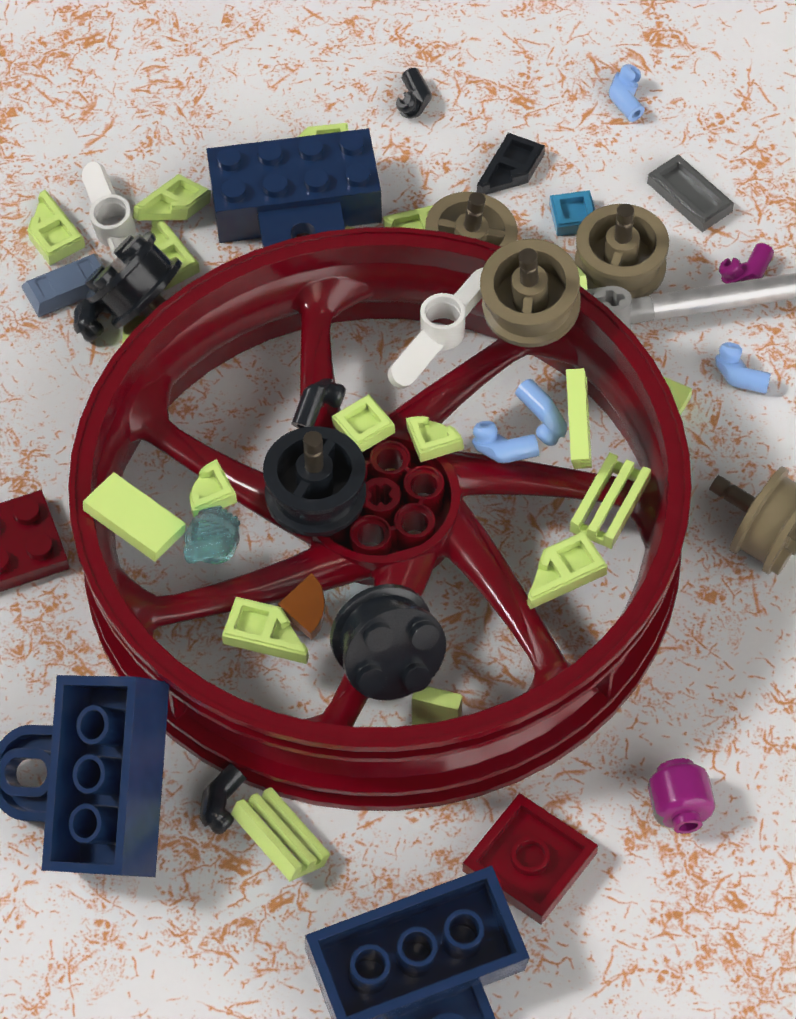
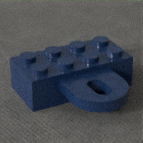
M369 128L206 148L219 243L261 238L262 247L292 239L301 233L316 234L325 231L343 230L346 226L382 223L381 187Z
M57 675L53 725L20 726L9 732L1 740L0 808L8 816L17 820L45 822L41 871L156 877L169 684L165 681L133 676ZM26 759H39L45 763L47 776L42 785L39 787H23L19 784L16 772L22 761Z
M493 866L483 868L305 935V951L331 1019H496L483 986L525 971L530 959Z

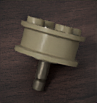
M458 192L443 197L432 206L425 223V230L442 231L475 238L501 247L516 241L518 234L517 223L510 210L497 199L479 192Z
M630 204L603 206L588 214L579 225L576 234L577 251L574 262L586 275L588 289L618 286L629 291L632 298L649 296L658 289L665 277L669 235L663 222L655 214L642 207Z
M522 239L499 248L485 263L480 277L483 314L489 328L499 338L521 347H539L559 340L574 326L580 312V278L574 260L564 249L545 240Z
M781 466L756 497L735 484L731 485L730 481L718 475L709 490L720 497L724 496V500L746 513L732 539L729 551L737 554L742 550L763 563V572L768 575L771 572L779 575L791 555H796V482L788 478L789 470Z

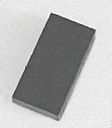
M679 154L648 174L647 184L701 232H704L733 212L734 203Z

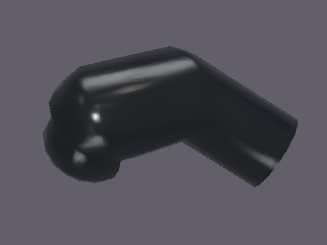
M409 68L401 77L408 92L403 93L405 96L403 100L399 97L397 98L396 107L403 117L412 119L422 114L432 99V93L419 69Z
M84 299L74 310L73 328L77 334L81 333L83 339L87 342H92L104 332V326L97 321V318L105 308L98 301L89 303Z
M323 378L306 387L291 424L296 428L314 426L320 409L325 404L334 408L341 406L346 393L345 387L342 384L333 383V379Z
M229 763L204 789L202 794L199 818L204 827L209 826L216 834L224 833L234 822V817L225 808L227 799L247 779L232 763Z

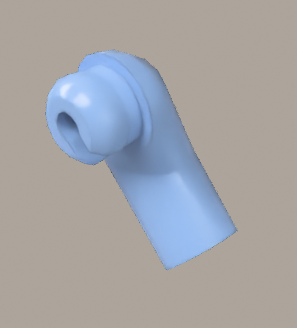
M626 64L621 68L620 72L615 74L608 93L611 101L630 122H634L645 111L642 104L634 97L638 87L637 82L641 78V72L634 65Z
M731 342L722 344L719 348V354L715 357L717 368L727 383L736 388L766 394L771 373L747 368L743 360L740 359L742 348L738 344Z
M532 379L523 381L516 389L515 394L542 422L536 429V436L546 445L554 446L560 437H565L567 423L548 394Z
M492 421L479 422L473 428V435L475 437L472 443L475 449L498 463L505 464L539 456V447L535 434L507 439L497 434L498 429Z

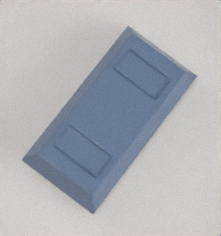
M91 254L26 281L22 285V289L38 318L85 299L90 289L85 284V281L103 263L97 254Z

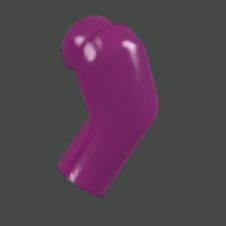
M758 243L755 245L747 262L741 263L737 258H733L732 261L729 258L725 259L719 266L722 282L727 284L763 278L774 256V250L765 243Z

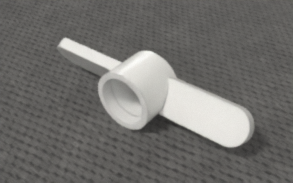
M90 162L82 171V181L92 203L89 212L90 219L98 240L103 245L110 247L114 259H116L115 249L128 236H135L136 223L128 201L124 197L115 194L105 167L97 162ZM111 217H124L119 223L115 225H102L107 219Z
M483 268L473 272L454 295L438 293L428 297L422 303L420 309L421 331L388 369V379L392 385L397 388L408 387L417 379L439 351L451 350L461 344L465 337V317L482 299L480 277ZM446 318L454 321V323L441 326L432 323V321Z

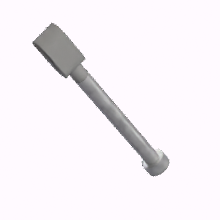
M796 273L632 298L629 291L618 286L599 287L586 291L606 305L631 330V324L796 298Z

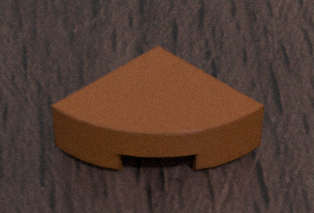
M311 573L279 602L278 606L283 609L288 619L313 640L323 626L325 598L320 583Z

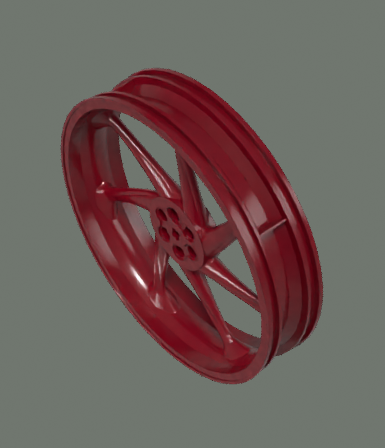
M363 227L325 231L296 237L256 249L216 267L187 284L159 305L139 324L108 362L93 387L80 418L71 452L68 483L69 508L78 558L84 571L85 589L92 621L104 653L117 676L142 677L165 681L169 684L166 734L205 764L221 772L229 763H232L247 778L243 782L244 784L262 791L272 787L283 798L316 806L355 811H401L442 806L472 799L518 783L563 758L587 741L608 722L638 687L654 661L669 627L678 593L681 551L688 528L692 485L690 454L683 421L671 390L655 361L634 333L606 305L580 286V312L570 331L559 340L548 345L521 347L502 340L489 328L484 318L481 299L465 317V329L498 340L387 415L395 425V433L362 452L366 465V500L363 510L352 524L328 537L299 535L278 524L269 513L266 505L263 472L207 446L180 430L169 420L168 407L186 389L208 372L236 355L268 340L301 330L300 398L306 387L323 378L333 379V383H335L330 337L331 323L364 319H407L420 321L421 305L428 297L438 293L454 295L471 274L483 268L490 256L501 246L442 231L405 227ZM446 318L432 321L445 325L454 323V321ZM526 355L537 357L565 376L566 369L584 368L587 377L588 395L609 416L624 436L641 469L643 466L651 469L650 481L630 515L645 547L637 582L624 611L616 623L601 640L573 664L565 659L537 610L529 608L527 605L528 596L485 528L462 498L472 495H530L583 500L597 473L524 460L503 464L483 454L463 451L420 462L406 425V418L415 416L429 417L430 421L442 424L484 384L510 364ZM325 404L324 407H321L314 426L337 430L333 426L332 416L341 411L340 407L334 408ZM141 440H144L198 476L200 470L205 465L217 459L236 493L238 503L275 526L306 542L309 548L282 561L216 584L178 594L156 596L131 579L120 567L116 551L115 533L83 511V501L113 472L122 477ZM385 469H396V470L387 471V470H385ZM615 476L610 477L597 502H603L616 478ZM627 479L614 505L621 507L634 481ZM426 493V494H430V495H428V496H420V495H418V494ZM415 530V531H420L421 533H418V534H410V533H408V532ZM367 543H376V544H378V545H376V546H365L364 544H367ZM446 557L463 572L508 626L528 655L534 667L535 675L532 684L524 694L474 714L435 723L399 727H353L368 697L359 693L351 685L345 673L332 701L323 714L301 719L276 713L247 702L209 683L175 659L153 638V633L158 627L231 612L236 597L266 604L280 602L311 573L318 580L323 591L351 583L371 586L397 584L412 589L422 597L433 569Z

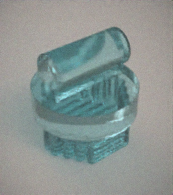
M221 505L200 510L198 515L191 520L184 536L186 545L184 546L183 553L187 563L203 561L210 564H221L230 560L240 541L238 532L240 521L238 517L233 516L231 512L227 513V509H222Z

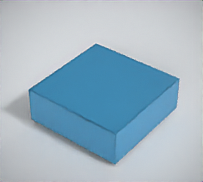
M590 190L550 195L549 206L557 236L577 234L583 219L595 210Z

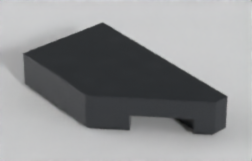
M508 132L479 180L477 192L487 195L528 183L545 155V145Z

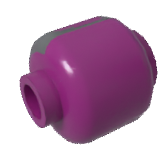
M685 758L668 760L660 764L656 772L649 779L648 791L653 815L660 825L674 828L676 833H692L699 830L703 825L702 822L712 816L715 809V800L709 775L705 768L694 764L692 760Z

